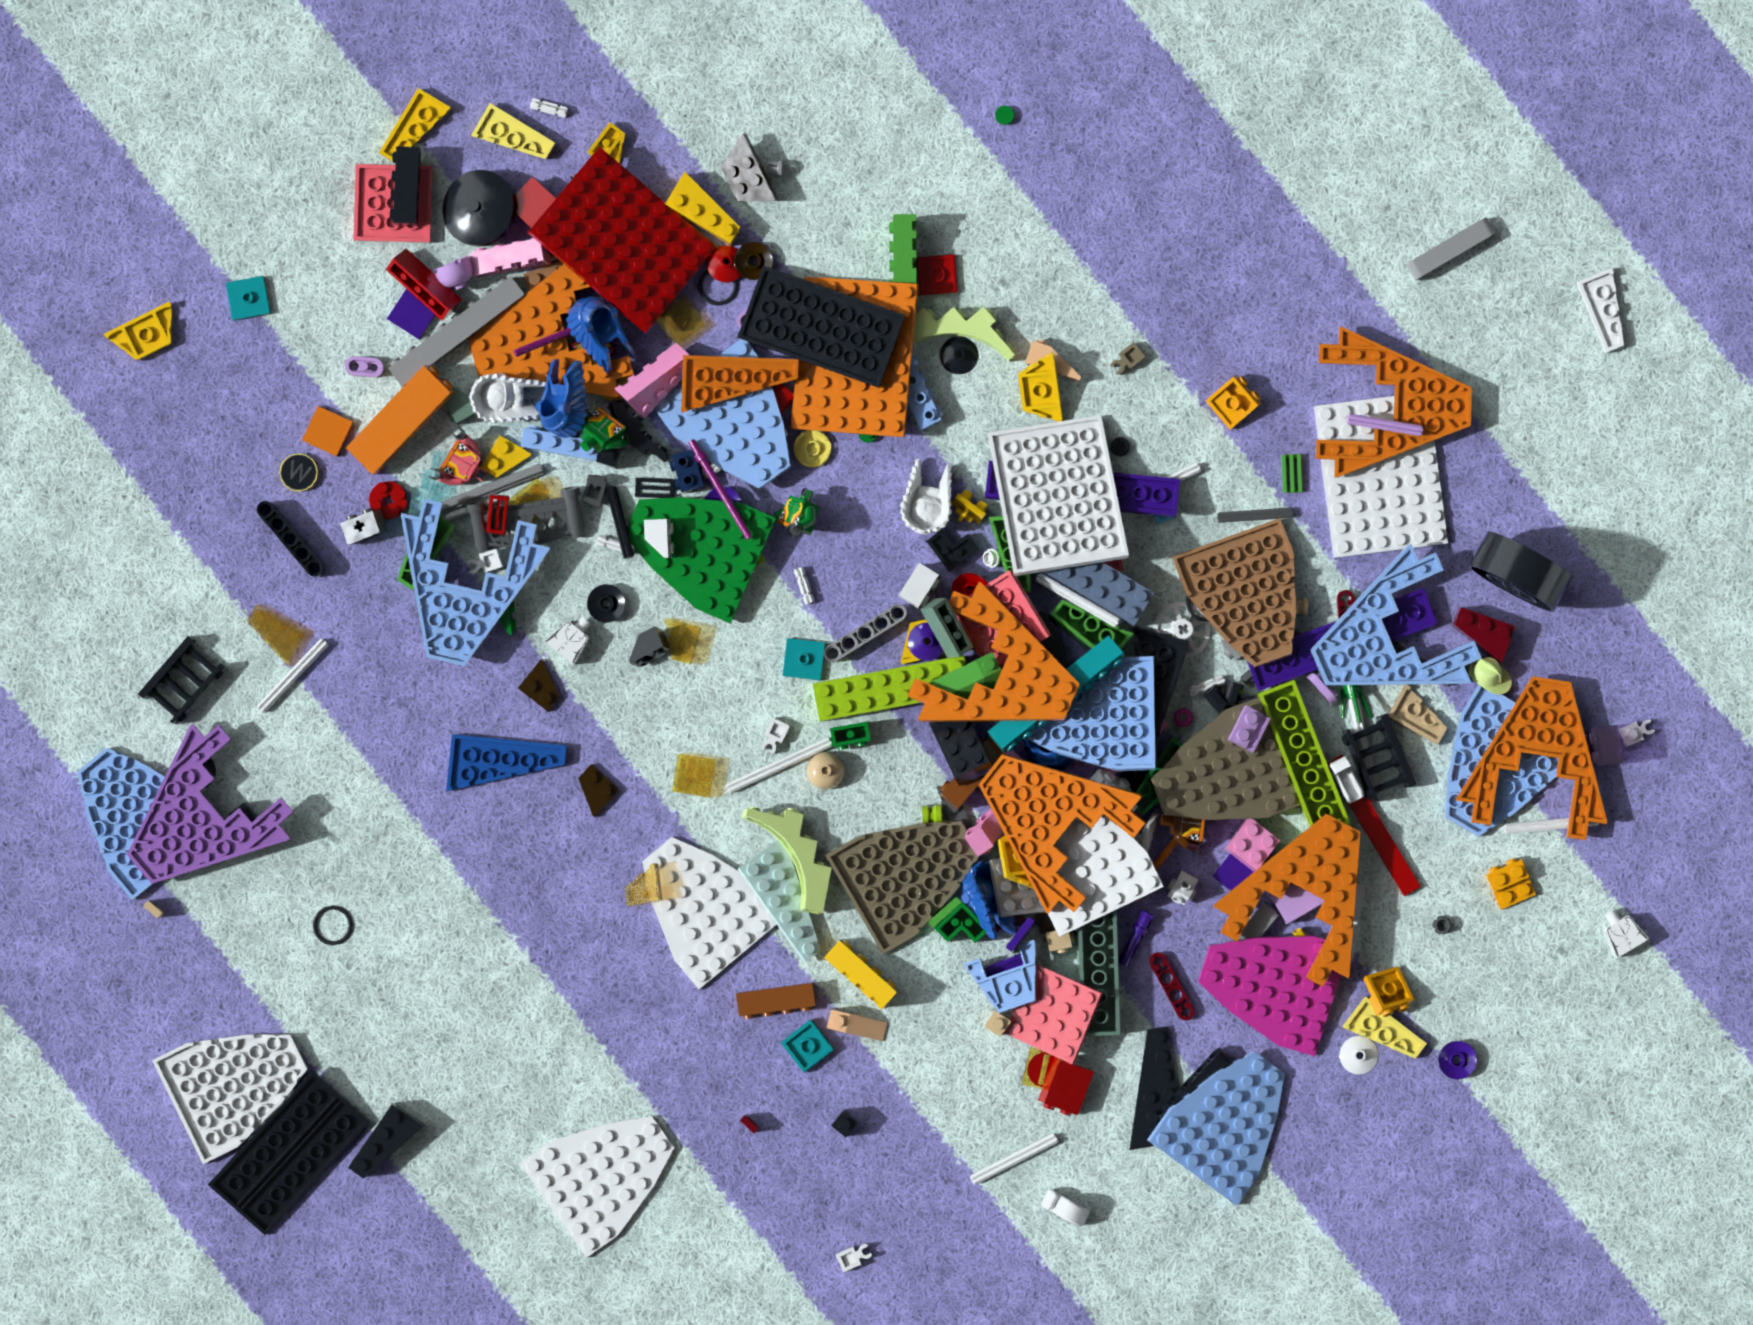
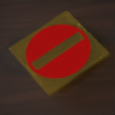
M1029 1047L1021 1085L1042 1089L1055 1056L1038 1048Z

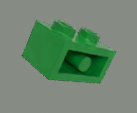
M868 721L830 728L833 748L837 747V750L849 749L848 745L856 744V747L868 745L867 741H871Z

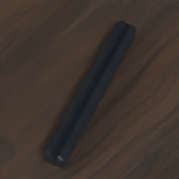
M610 486L606 488V493L624 559H630L634 557V552L616 486Z

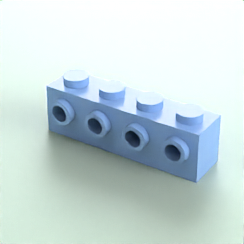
M912 354L908 406L920 431L941 422L940 417L943 414L939 405L935 407L932 401L935 397L931 389L926 388L924 384L926 378L922 371L918 372L915 366L918 362L915 355Z
M529 425V428H524L521 447L524 449L597 461L599 452L593 447L588 452L584 451L580 446L583 440L578 438V434L562 438L551 431H540L541 427Z

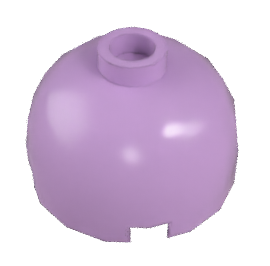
M469 255L433 270L436 278L443 286H455L456 290L466 286L465 282L473 274Z

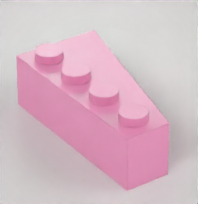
M534 238L526 241H515L508 245H495L491 249L478 248L475 249V252L470 253L473 276L477 278L551 264L550 252Z
M675 343L657 356L656 362L645 365L643 367L644 371L637 376L632 375L627 379L628 383L624 386H617L615 390L633 409L645 418L682 380L683 355L689 354Z

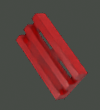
M490 494L486 533L505 535L509 496ZM493 499L497 500L494 529H490ZM501 500H504L502 530H498Z

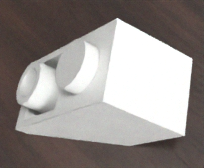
M670 519L644 520L645 540L664 558H672L671 554H674V543L671 542V534L674 533L673 523H670Z

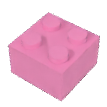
M1246 819L1224 847V850L1254 872L1263 864L1280 840L1255 820Z

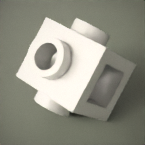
M1181 871L1177 878H1172L1168 885L1170 891L1167 896L1174 902L1185 905L1188 900L1192 901L1197 891L1194 888L1198 879Z

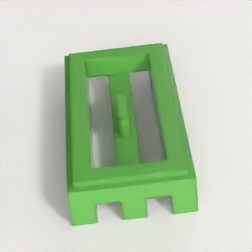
M1301 454L1281 455L1283 493H1302ZM1294 458H1297L1298 489H1294ZM1286 459H1289L1290 489H1287Z
M955 897L929 920L928 923L933 928L961 903L958 897Z

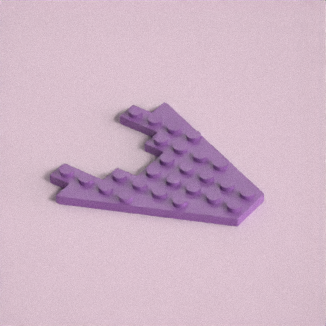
M194 724L190 725L127 853V856L151 884L291 839L280 824L292 815L294 811L282 797L252 822L241 808H238L225 820L201 792L215 780L203 764L232 740L221 725H217L206 736Z

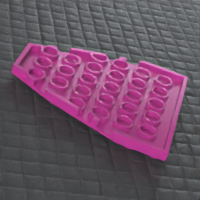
M1314 935L1249 937L1244 940L1210 944L1198 982L1228 1011L1278 1046L1315 1056L1341 974L1332 970L1323 987L1305 978L1325 941L1324 938Z

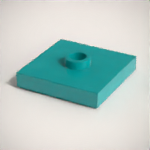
M264 276L226 282L233 321L271 314Z
M787 638L783 676L821 681L825 642Z
M811 1019L781 1042L803 1073L834 1050Z

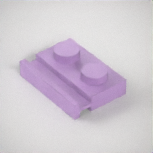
M1245 705L1228 740L1254 753L1271 718Z

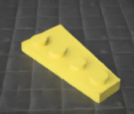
M492 103L488 105L471 135L543 159L548 158L556 144L553 140Z
M1367 997L1361 1000L1342 1026L1347 1030L1415 1059L1427 1044L1392 1016H1377Z

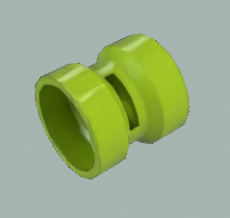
M941 804L934 805V807L922 805V822H942Z

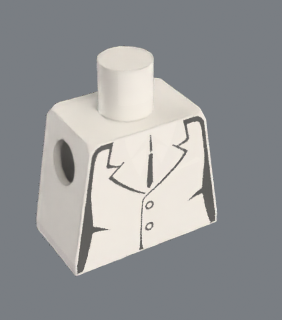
M583 617L580 618L576 625L567 621L547 638L545 642L575 665L590 639L584 634L590 623Z
M1615 909L1605 914L1610 925L1603 928L1615 958L1622 956L1648 940L1645 933L1629 915L1620 918Z

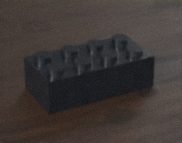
M971 721L929 722L959 786L989 772L992 764Z

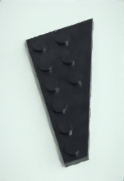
M1134 626L1135 657H1154L1156 745L1190 643L1183 639Z
M1166 1026L1147 1029L1129 1150L1154 1146L1147 1139L1161 1121L1156 1114L1177 1091Z

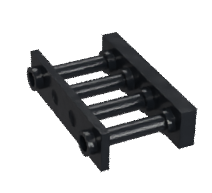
M191 636L185 638L138 693L143 699L153 698L174 716L170 720L172 724L177 722L180 724L187 716L185 712L214 679L218 680L225 672L223 670L224 664L220 663L216 667L195 649L196 646L194 644L196 640ZM185 654L192 655L211 672L205 681L183 664L182 658ZM173 668L180 670L199 687L192 696L170 678L171 675L169 673ZM160 683H165L186 701L180 710L176 709L157 692L156 688Z
M1388 713L1377 716L1376 724L1357 732L1351 733L1350 729L1341 731L1343 734L1341 736L1345 746H1348L1364 785V795L1370 802L1379 800L1376 794L1397 785H1404L1405 788L1416 785ZM1377 731L1383 733L1385 738L1383 742L1361 751L1358 750L1355 740ZM1384 749L1390 750L1392 755L1390 760L1368 769L1365 768L1362 758ZM1393 766L1397 767L1399 772L1397 778L1373 787L1369 776Z

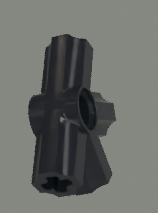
M1227 681L1224 693L1213 684L1202 695L1217 711L1218 715L1225 710L1226 706L1233 707L1255 699L1254 696L1240 699L1244 685Z

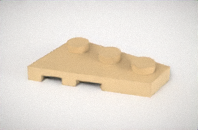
M1405 684L1388 714L1389 718L1438 745L1447 727L1430 711L1421 698L1410 689V686Z

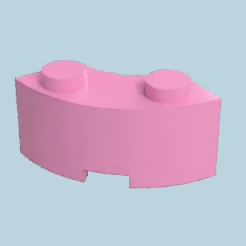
M992 809L980 816L975 821L977 825L969 828L965 834L966 841L977 857L989 853L995 841L1005 835Z

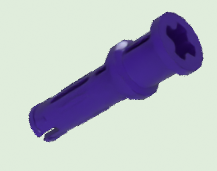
M1140 910L1141 915L1136 924H1133V932L1118 960V963L1125 967H1129L1144 935L1146 936L1149 933L1148 929L1152 921L1156 919L1155 916L1144 910Z

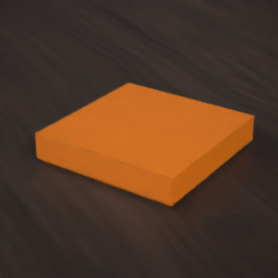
M318 406L302 441L337 457L353 422Z

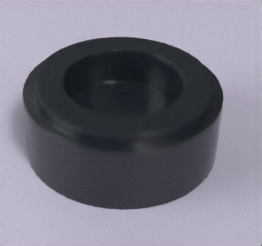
M1117 437L1112 441L1110 448L1114 455L1121 457L1129 452L1130 444L1127 439Z

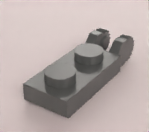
M937 786L936 788L940 796L942 793L941 786ZM940 796L948 821L961 820L966 830L972 828L963 805L956 809Z

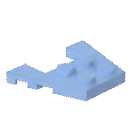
M1035 940L1018 945L1024 965L987 977L980 958L964 964V967L972 975L998 1013L1036 1001Z

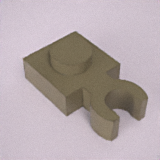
M1133 342L1118 354L1121 359L1114 360L1110 366L1120 365L1121 369L1116 373L1120 375L1123 373L1126 365L1131 369L1143 360L1145 356Z

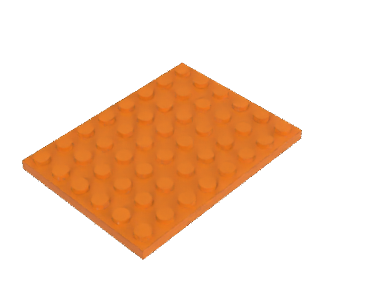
M804 276V280L906 315L880 388L799 360L798 379H795L791 429L905 438L918 284Z

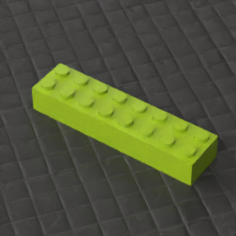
M964 655L813 683L819 721L822 722L921 703L907 696L914 679L929 683L966 665Z
M1295 680L1258 693L1257 697H1260L1267 717L1271 718L1269 721L1297 793L1301 804L1300 808L1308 828L1325 814L1347 825L1350 824Z

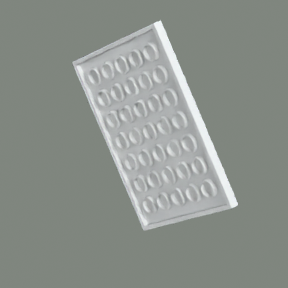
M1394 396L1314 406L1318 440L1374 441V428L1347 424V417L1351 413L1393 421ZM1435 440L1338 478H1334V460H1321L1333 558L1402 550L1409 544H1412L1413 548L1448 544Z
M1101 415L988 433L1014 576L1129 558Z

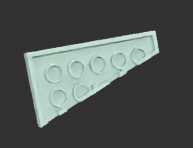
M777 839L739 867L738 871L805 963L818 954L821 949L809 913L800 911L801 889L792 859L788 851Z

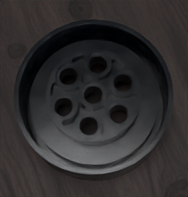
M1490 531L1486 533L1469 564V568L1485 580L1513 596L1549 612L1555 611L1573 579L1569 572L1543 555L1510 538Z

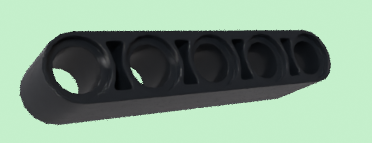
M268 501L260 502L257 505V513L310 576L321 577L325 573L323 562L275 505ZM265 505L271 507V512L268 515H263L262 508ZM277 520L283 521V527L280 530H276L274 527V523ZM290 534H294L296 537L293 544H288L286 540ZM302 549H307L308 556L305 559L299 557V552ZM315 563H318L321 568L317 574H313L311 571V567Z
M1221 1047L1214 1050L1159 1109L1156 1116L1161 1120L1171 1106L1177 1105L1184 1099V1096L1195 1091L1202 1082L1220 1069H1225L1232 1065L1234 1061Z

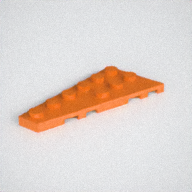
M683 355L681 413L798 379L799 359Z

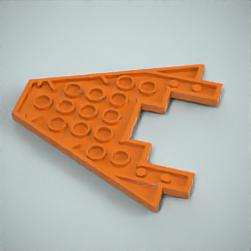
M565 264L469 338L478 376L504 373L508 377L547 382V373L549 372L552 360L559 359L558 383L565 385L563 375L566 374L574 361H582L583 378L585 379L584 386L587 388L586 393L619 398L621 396L615 390L618 386L617 379L635 374L630 356L611 360L612 370L606 373L603 367H600L598 364H592L591 356L587 354L585 349L581 348L570 351L567 337L516 357L513 350L564 330L561 315L568 314L572 305L576 303L575 292L591 288Z
M1006 754L1000 756L979 783L987 802L1047 914L1052 911L1059 901L1071 911L1076 912L1087 898L1086 895L1058 873L1069 857L1057 848L1055 844L1076 817L1090 828H1093L1104 814L1132 838H1135L1147 823L1132 811L1143 797L1141 794Z

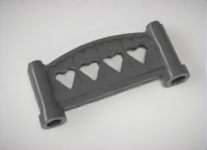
M579 486L562 488V497L508 505L506 523L508 534L506 536L499 535L498 537H493L491 533H486L488 508H485L484 501L465 504L466 511L470 514L475 548L478 553L489 551L490 546L512 548L515 534H512L510 529L515 518L517 517L520 521L531 523L535 514L545 524L546 528L535 531L533 544H545L567 534H571L572 538L583 537L584 526L579 502V495H581ZM500 506L499 522L501 524L503 522L504 506ZM496 507L492 509L490 529H493L495 526ZM554 511L564 521L563 527L556 526L552 529L548 526Z

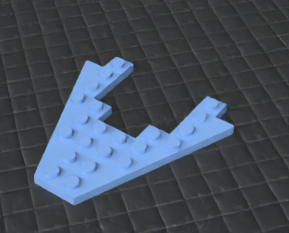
M423 498L420 516L401 513V520L426 657L465 666L543 560L550 547L533 544L537 525L518 520L505 576L486 572L482 591L445 583L448 563L430 559L442 502Z
M1412 544L1407 545L1310 649L1325 685L1471 683L1464 666L1481 659L1474 641H1470L1421 663L1414 646L1399 653L1395 652L1382 622V618L1399 611L1391 593L1443 571L1437 553L1418 560Z

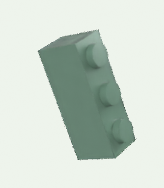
M946 598L933 599L920 609L947 658L961 657L973 647Z

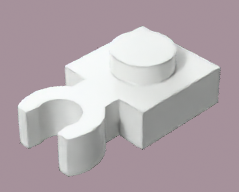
M498 548L479 554L480 560L470 559L467 561L468 564H476V569L470 571L471 573L479 572L482 567L484 573L504 567Z
M772 718L764 734L769 739L762 744V749H765L767 744H771L773 747L771 753L773 754L776 751V741L783 742L790 726Z
M1651 720L1643 721L1641 726L1634 722L1618 729L1625 747L1644 740L1642 734H1652L1655 732L1654 729L1648 731L1645 728L1646 724L1650 723Z
M867 1243L862 1244L857 1251L852 1246L836 1254L843 1272L861 1265L860 1258L868 1259L872 1256L871 1253L867 1255L862 1253L863 1248L868 1246Z

